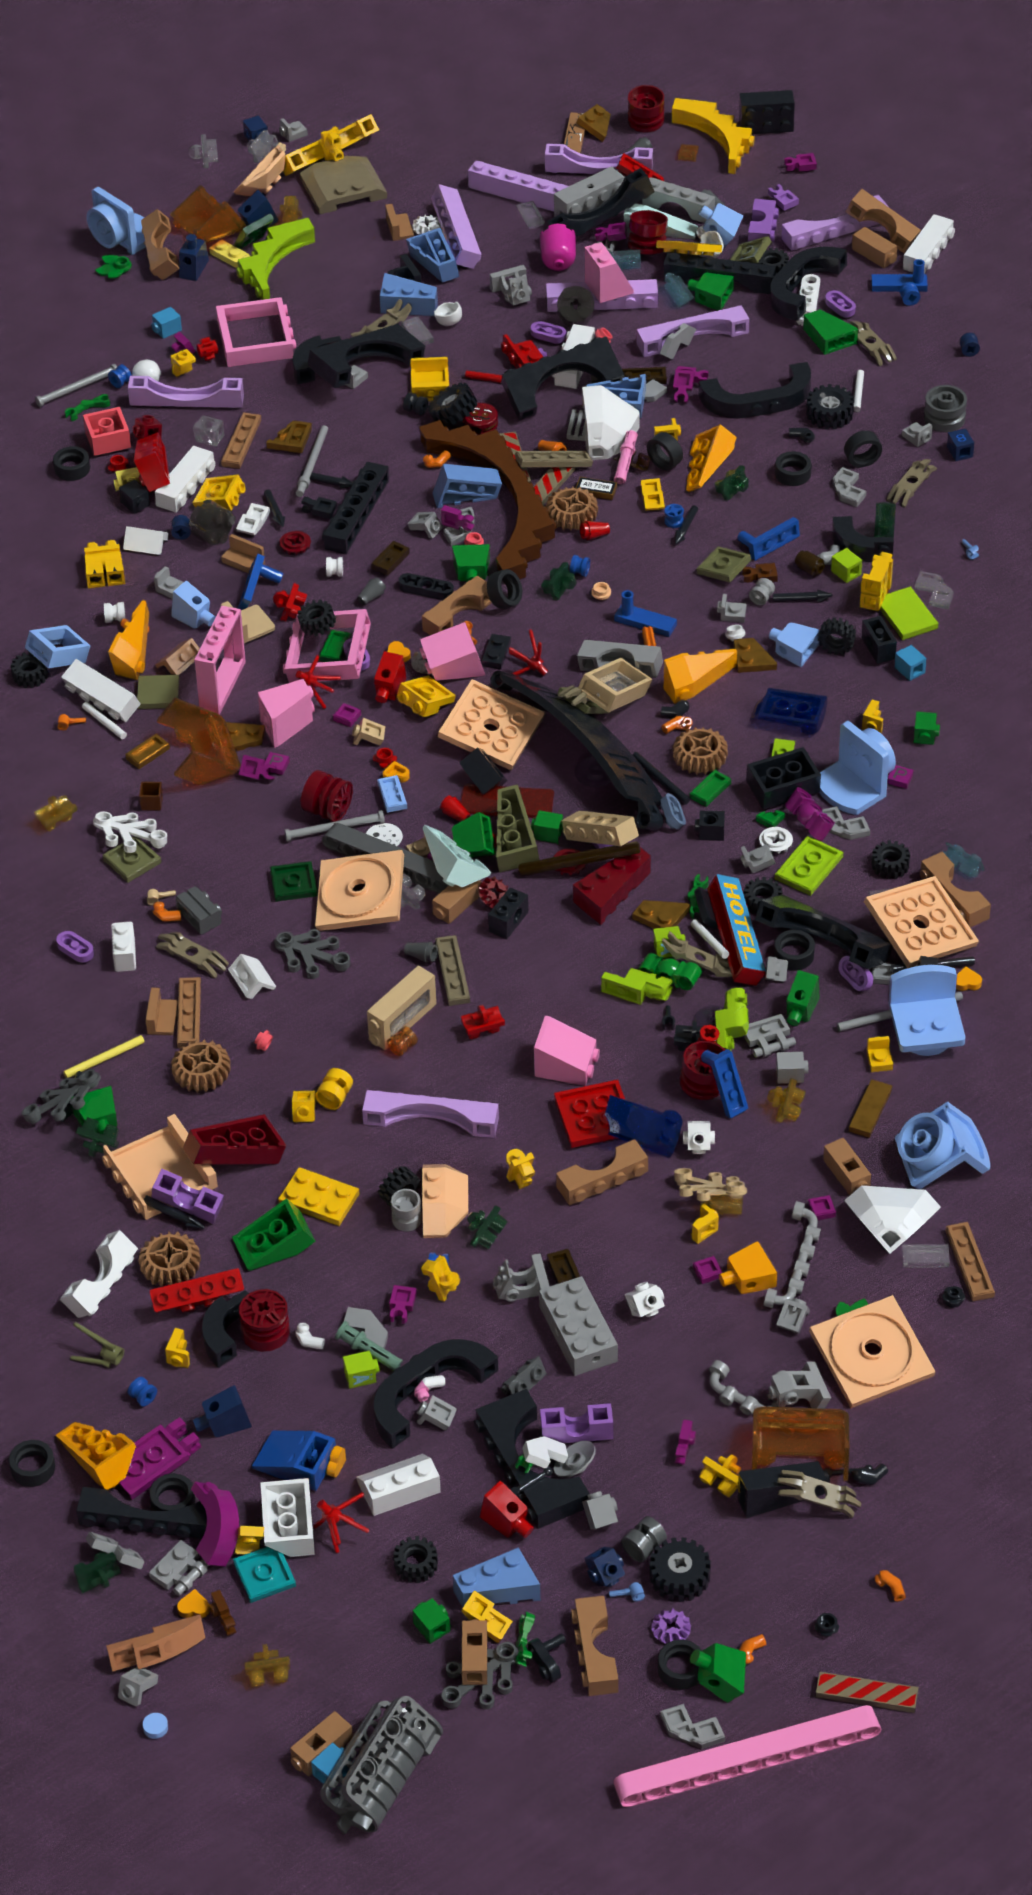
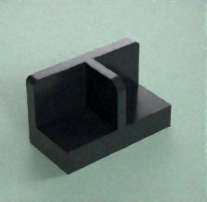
M407 254L400 255L399 268L388 271V274L421 283V274Z
M477 747L460 762L462 768L482 794L488 793L496 785L502 786L507 782V779L484 749Z

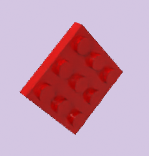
M618 1079L554 1093V1100L571 1148L636 1134V1128Z

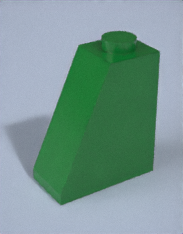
M822 310L804 315L803 330L824 355L857 344V327Z

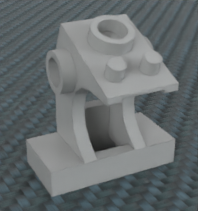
M524 265L490 274L491 291L497 292L501 290L506 302L516 305L530 301L532 291L527 282ZM513 276L508 281L505 280V277Z
M540 1253L531 1255L532 1266L526 1271L513 1272L508 1266V1260H505L503 1265L499 1266V1272L493 1279V1287L496 1289L498 1299L513 1302L519 1299L539 1296V1290L550 1287ZM524 1283L527 1284V1286H520V1287H519V1286H516V1285L524 1284Z
M806 1362L801 1371L782 1370L772 1375L771 1386L768 1387L769 1394H767L768 1400L772 1399L773 1401L771 1406L776 1408L780 1414L786 1405H792L800 1398L809 1401L814 1413L817 1410L824 1411L831 1399L815 1362Z

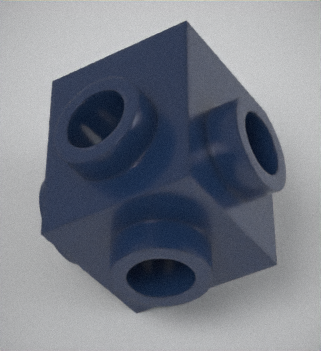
M603 1546L584 1557L589 1568L587 1571L588 1575L596 1584L610 1587L618 1583L619 1578L625 1575L623 1560L615 1552L614 1548Z

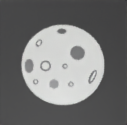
M388 823L374 825L366 832L370 836L398 846L403 838L401 830L397 826Z

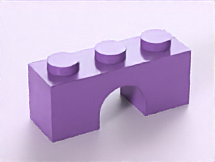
M754 199L752 221H750L748 242L769 236L770 240L774 241L779 216L776 200Z
M161 1169L152 1187L151 1197L214 1224L223 1205L224 1195L204 1186L202 1190L190 1188L183 1183L181 1176Z
M611 1403L587 1405V1412L580 1417L565 1415L564 1407L540 1409L541 1436L561 1443L613 1439Z

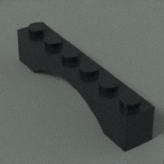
M639 168L625 176L617 191L600 206L581 213H561L548 220L547 223L548 226L565 224L566 228L571 231L574 230L576 237L593 227L601 225L607 219L617 216L621 211L631 208L640 200L648 198L655 191L648 175Z
M667 252L664 261V281L683 283L689 279L702 277L706 272L734 276V281L746 286L754 293L771 295L770 284L775 276L776 266Z
M90 1487L82 1488L76 1510L78 1523L87 1527L99 1526L112 1530L124 1529L133 1532H150L157 1535L167 1534L182 1538L193 1537L202 1539L207 1526L206 1510L200 1501L176 1510L148 1511L121 1502L106 1489Z

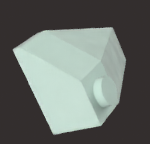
M637 203L631 208L625 209L624 222H626L628 227L627 232L631 231L629 223L632 213L641 210H652L667 216L668 227L665 233L667 237L695 240L698 226Z
M427 825L423 826L437 872L443 877L442 881L452 887L454 885L465 887L491 874V871L477 859L474 861L470 858L469 852L456 846L457 843L443 832Z

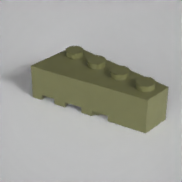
M518 784L498 789L496 859L500 873L516 869L519 864L540 859Z

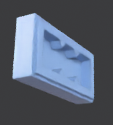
M398 775L377 779L387 813L407 809V802Z

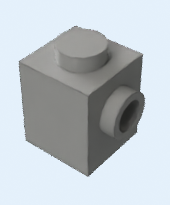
M803 1052L776 1053L777 1084L804 1083V1074H808V1060H804Z
M598 1491L588 1494V1500L582 1501L590 1529H597L618 1522L615 1513L618 1511L615 1499L610 1497V1494L602 1495V1492Z

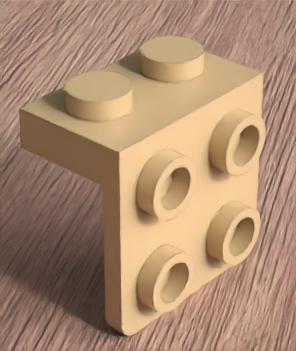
M228 601L221 604V606L233 608ZM253 605L241 610L244 643L275 630L274 623L259 605Z

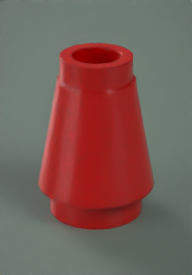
M585 521L580 524L582 539L590 540L610 533L609 523Z
M451 795L447 796L440 805L443 814L459 822L471 816L460 801Z

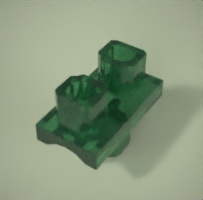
M739 465L735 470L730 469L726 473L725 479L717 480L714 484L716 492L722 493L724 500L731 499L739 491L745 492L749 487V479L745 475V466Z
M891 502L876 503L874 537L894 538L896 504Z
M563 562L559 568H553L550 571L551 580H544L541 584L543 592L551 594L553 600H559L566 589H573L577 584L574 578L575 575L568 570V562Z
M87 1117L82 1128L78 1127L76 1133L81 1137L93 1140L92 1143L88 1141L83 1143V1147L89 1149V1156L94 1157L97 1152L104 1154L103 1146H100V1143L117 1149L119 1145L117 1141L119 1128L107 1124L103 1135L96 1133L100 1122Z
M495 1205L486 1219L484 1218L485 1212L482 1210L478 1213L471 1212L468 1215L467 1220L470 1224L468 1228L471 1231L479 1229L470 1245L476 1247L479 1243L490 1249L497 1236L488 1231V1228L490 1227L500 1234L508 1222L498 1214L501 1208Z
M101 1551L95 1555L94 1561L88 1565L81 1562L74 1566V1574L82 1593L100 1584L104 1589L109 1587L108 1580L121 1573L116 1561V1555L113 1552L107 1554Z

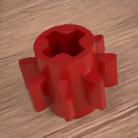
M210 337L200 339V344H196L199 357H204L205 361L214 359V354H218L217 343L215 340L210 341Z

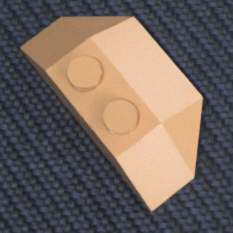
M277 144L233 192L237 195L252 196L259 190L261 193L267 194L272 188L271 183L276 184L281 178L280 173L284 170L285 152Z
M446 1164L423 1165L422 1167L423 1238H446L451 1233V1230L468 1215V1175Z

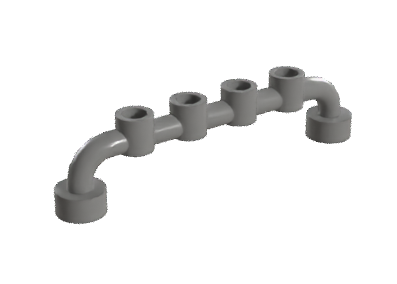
M796 1201L792 1213V1219L800 1221L804 1217L808 1219L809 1224L787 1293L784 1296H778L777 1290L768 1288L763 1306L773 1308L774 1304L784 1305L786 1299L792 1301L796 1294L801 1295L805 1281H801V1277H807L810 1264L806 1263L807 1258H813L816 1246H813L812 1242H818L821 1229L817 1228L818 1219L811 1210L804 1208L805 1203Z
M714 1360L709 1367L711 1373L710 1385L713 1390L721 1394L719 1399L722 1403L730 1406L735 1401L741 1404L739 1408L744 1414L751 1416L755 1411L761 1414L760 1420L764 1424L772 1426L774 1421L781 1424V1431L788 1436H792L794 1432L803 1435H813L820 1430H827L832 1422L828 1414L817 1410L811 1418L813 1424L805 1426L792 1416L786 1417L780 1414L772 1406L766 1407L760 1404L752 1396L746 1397L738 1393L732 1386L722 1385L719 1379H725L730 1372L729 1367L724 1362Z

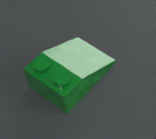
M287 1198L232 1237L249 1271L298 1255L316 1242L301 1211Z

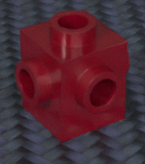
M143 415L141 418H135L133 433L137 439H142L157 432L162 437V423L155 419L154 416Z

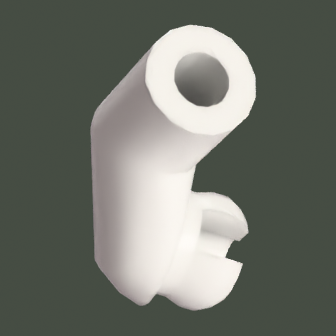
M299 1323L295 1336L300 1344L304 1347L323 1350L325 1339L313 1337L308 1331L309 1325Z

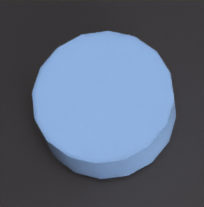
M151 1713L143 1720V1731L149 1738H161L168 1731V1721L161 1713Z

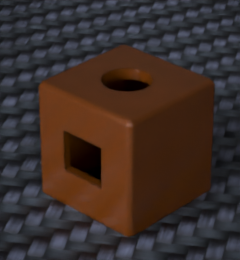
M141 782L139 793L141 810H162V782Z

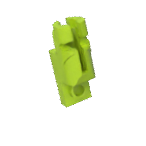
M634 968L629 970L625 978L604 972L601 977V992L640 1005L646 996L667 1001L672 992L673 986L670 985L673 980L663 976L656 979L657 974H650Z
M743 988L727 990L725 992L724 1009L715 1011L716 1028L720 1033L717 1044L725 1050L732 1051L734 1049L733 1038L747 1035L748 1032L747 993L745 994Z

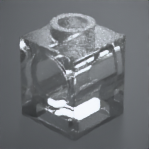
M202 415L193 427L196 441L216 447L224 436L223 421Z

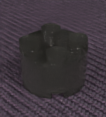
M580 286L565 288L557 301V315L559 319L571 328L573 324L584 326L592 319L594 299L591 292Z
M205 500L203 501L205 504L201 507L197 506L192 512L189 526L192 527L190 531L211 545L224 544L228 540V534L236 521V517L230 510L215 501Z

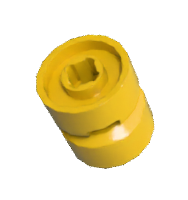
M329 1069L315 1093L317 1102L330 1110L339 1109L353 1085L352 1077L342 1069Z

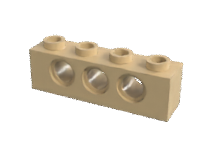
M577 811L561 820L563 833L567 840L622 846L639 836L634 817Z

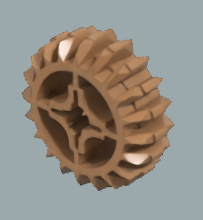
M565 487L564 490L558 489L557 492H552V496L548 497L546 505L549 517L555 520L557 528L562 527L563 530L568 528L570 531L572 529L579 531L581 523L596 520L598 512L597 501L593 493H589L588 489L582 490L581 487L578 489L574 487L568 489Z
M695 727L694 730L687 729L686 732H681L676 737L673 745V758L677 766H681L682 770H688L689 774L696 772L697 775L699 773L706 775L708 771L712 773L715 769L720 770V767L725 765L728 756L727 741H725L724 736L719 735L718 731L713 732L712 728L705 730L704 727L702 729Z
M205 1039L203 1042L195 1040L193 1044L187 1042L186 1047L180 1046L179 1051L175 1052L174 1058L171 1061V1070L176 1083H179L181 1088L187 1087L188 1091L195 1089L197 1093L199 1090L207 1092L209 1088L215 1090L216 1085L222 1086L223 1081L227 1080L231 1070V1063L226 1049H222L221 1044L215 1045L214 1041L207 1043Z
M168 1231L167 1235L159 1233L157 1238L151 1236L150 1242L145 1241L139 1255L140 1271L144 1274L146 1280H151L153 1285L159 1282L160 1287H163L165 1284L171 1285L188 1281L189 1277H195V1271H199L201 1261L199 1247L195 1245L193 1239H189L187 1234L181 1236L179 1232L173 1235L170 1231Z

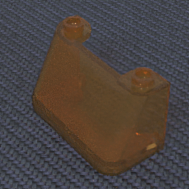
M201 185L170 214L173 218L172 223L177 229L180 230L182 228L189 234H195L197 239H202L206 243L241 232L243 228L247 227L226 201H223L221 204L218 203Z

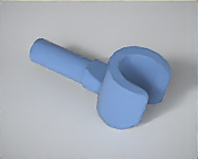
M963 539L962 543L967 548L966 556L968 559L973 560L979 556L977 553L979 547L977 545L972 546L966 539Z
M638 1582L632 1583L629 1588L623 1590L609 1591L610 1597L631 1595L633 1601H641L645 1598L643 1588Z

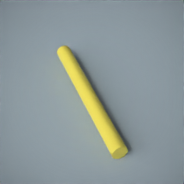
M142 1035L137 1036L63 1071L65 1078L75 1076L76 1072L90 1069L145 1043Z

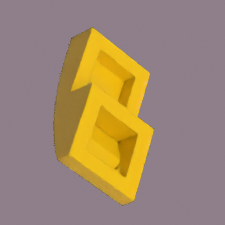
M660 478L641 480L640 484L645 511L665 509Z
M473 1591L461 1611L469 1620H487V1636L499 1644L513 1621L493 1609V1602Z

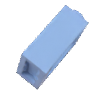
M63 625L29 630L25 648L47 668L71 665L75 659L86 663L90 645L69 626ZM62 644L64 647L56 648L54 645Z

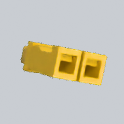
M108 540L105 542V546H98L95 542L87 543V548H84L88 588L105 587L103 570H106L108 586L125 584L119 544H116L115 540ZM114 574L121 576L116 580L110 578ZM100 577L101 580L98 582L91 581V578Z
M881 552L879 556H873L870 574L864 573L862 576L860 607L875 611L880 610L887 594V589L890 590L892 585V554Z

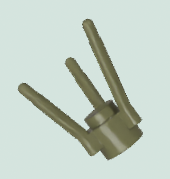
M77 1322L73 1324L80 1331L104 1346L100 1352L103 1360L82 1356H71V1360L99 1364L107 1368L111 1364L117 1366L121 1362L125 1351L123 1348L110 1343Z

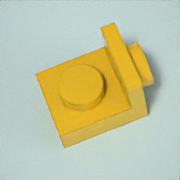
M188 349L171 355L172 373L176 377L191 371L192 363L196 362V358Z
M671 418V425L654 427V436L658 433L666 432L678 441V436H681L680 424L677 425L676 419Z
M872 699L863 714L862 730L872 728L882 733L883 718L880 717L879 701Z
M889 1036L867 1039L866 1053L871 1072L893 1070V1061L889 1049Z
M293 1091V1122L315 1121V1091Z
M705 1203L700 1206V1218L692 1224V1239L697 1244L718 1231L719 1216L713 1208H709Z
M174 1329L165 1349L166 1362L175 1367L189 1368L190 1358L189 1352L186 1351L187 1340L184 1338V1330Z
M240 1526L235 1554L245 1555L259 1550L260 1540L264 1537V1527Z

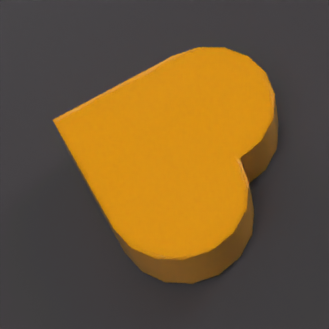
M394 641L389 644L387 652L403 655L404 662L410 660V650L404 647L403 643Z
M393 761L383 771V778L398 775L400 783L409 780L410 771L407 767Z
M965 967L957 974V990H978L981 988L982 977L970 968Z
M337 1445L333 1447L326 1469L327 1475L335 1478L339 1475L346 1462L345 1448Z
M196 1589L183 1597L177 1604L178 1614L183 1618L196 1615L204 1618L210 1612L209 1602Z

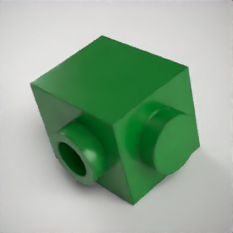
M916 711L914 743L934 745L935 737H939L940 725L936 724L937 713Z
M539 810L537 817L533 818L531 822V829L534 831L535 840L558 844L563 831L561 823L563 814Z
M433 1598L418 1604L412 1610L413 1624L430 1644L450 1632L448 1613L442 1604L438 1605Z

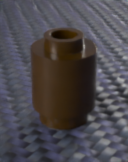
M802 550L795 558L797 567L813 577L820 575L825 568L824 560L809 551Z

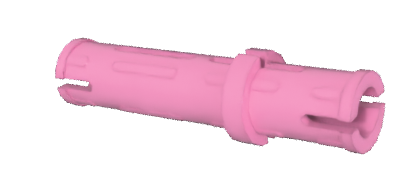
M633 430L626 432L625 440L620 447L621 455L613 479L617 484H625L631 458L636 450L635 443L638 434Z

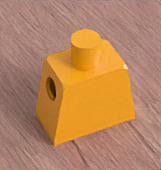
M757 1241L727 1258V1271L719 1274V1280L723 1287L735 1284L741 1294L777 1287V1271Z

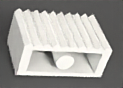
M113 923L111 929L115 971H133L136 969L133 923Z

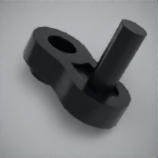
M562 1633L544 1643L539 1638H535L527 1644L529 1651L532 1652V1658L539 1665L538 1670L544 1680L548 1679L551 1683L561 1678V1672L556 1661L548 1651L566 1642Z

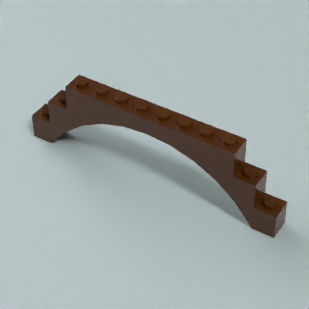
M440 420L420 426V440L427 453L441 454L444 450H447L453 457L472 462L482 468L498 470L501 482L514 498L518 508L516 527L509 542L496 557L497 571L508 569L516 573L519 579L525 578L526 569L528 568L527 562L541 558L540 549H542V542L555 538L557 526L555 520L549 517L547 507H543L540 495L535 494L532 482H528L526 472L521 470L517 460L514 459L512 449L506 446L504 436H500L497 429L477 435L475 431L471 430L469 425L449 431L447 426L444 427Z

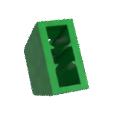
M706 272L699 281L690 279L687 289L695 291L696 303L719 311L722 310L733 292L734 276Z
M490 544L452 545L453 564L458 580L468 582L476 576L485 580L490 563Z
M478 812L452 827V840L457 843L456 846L469 852L470 858L495 855L490 817Z
M800 970L797 971L786 1001L788 1016L786 1021L788 1024L798 1026L800 1021H809L820 998L818 975Z
M111 1086L87 1092L83 1098L85 1105L77 1110L72 1107L73 1114L89 1135L98 1133L101 1138H107L112 1134L111 1129L117 1126Z
M714 1643L702 1651L697 1649L692 1653L690 1662L698 1666V1681L702 1686L727 1703L744 1694L746 1652Z

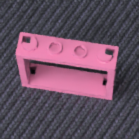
M282 297L216 306L217 322L227 367L293 358V349H296V341L293 339L294 335L290 317L286 316L288 315L287 305H283ZM279 315L285 341L233 348L227 324L228 321Z
M221 606L194 660L200 713L220 715L246 662L241 609ZM224 649V658L216 672L215 664Z
M367 610L334 611L336 623L330 629L355 627L348 660L317 663L312 674L315 676H340L341 680L359 679L371 625ZM298 617L293 622V634L289 638L290 647L286 651L287 660L283 664V673L287 675L289 683L300 680L296 678L297 671L309 672L312 663L298 664L305 634L300 627ZM317 680V682H320V681H335V680Z

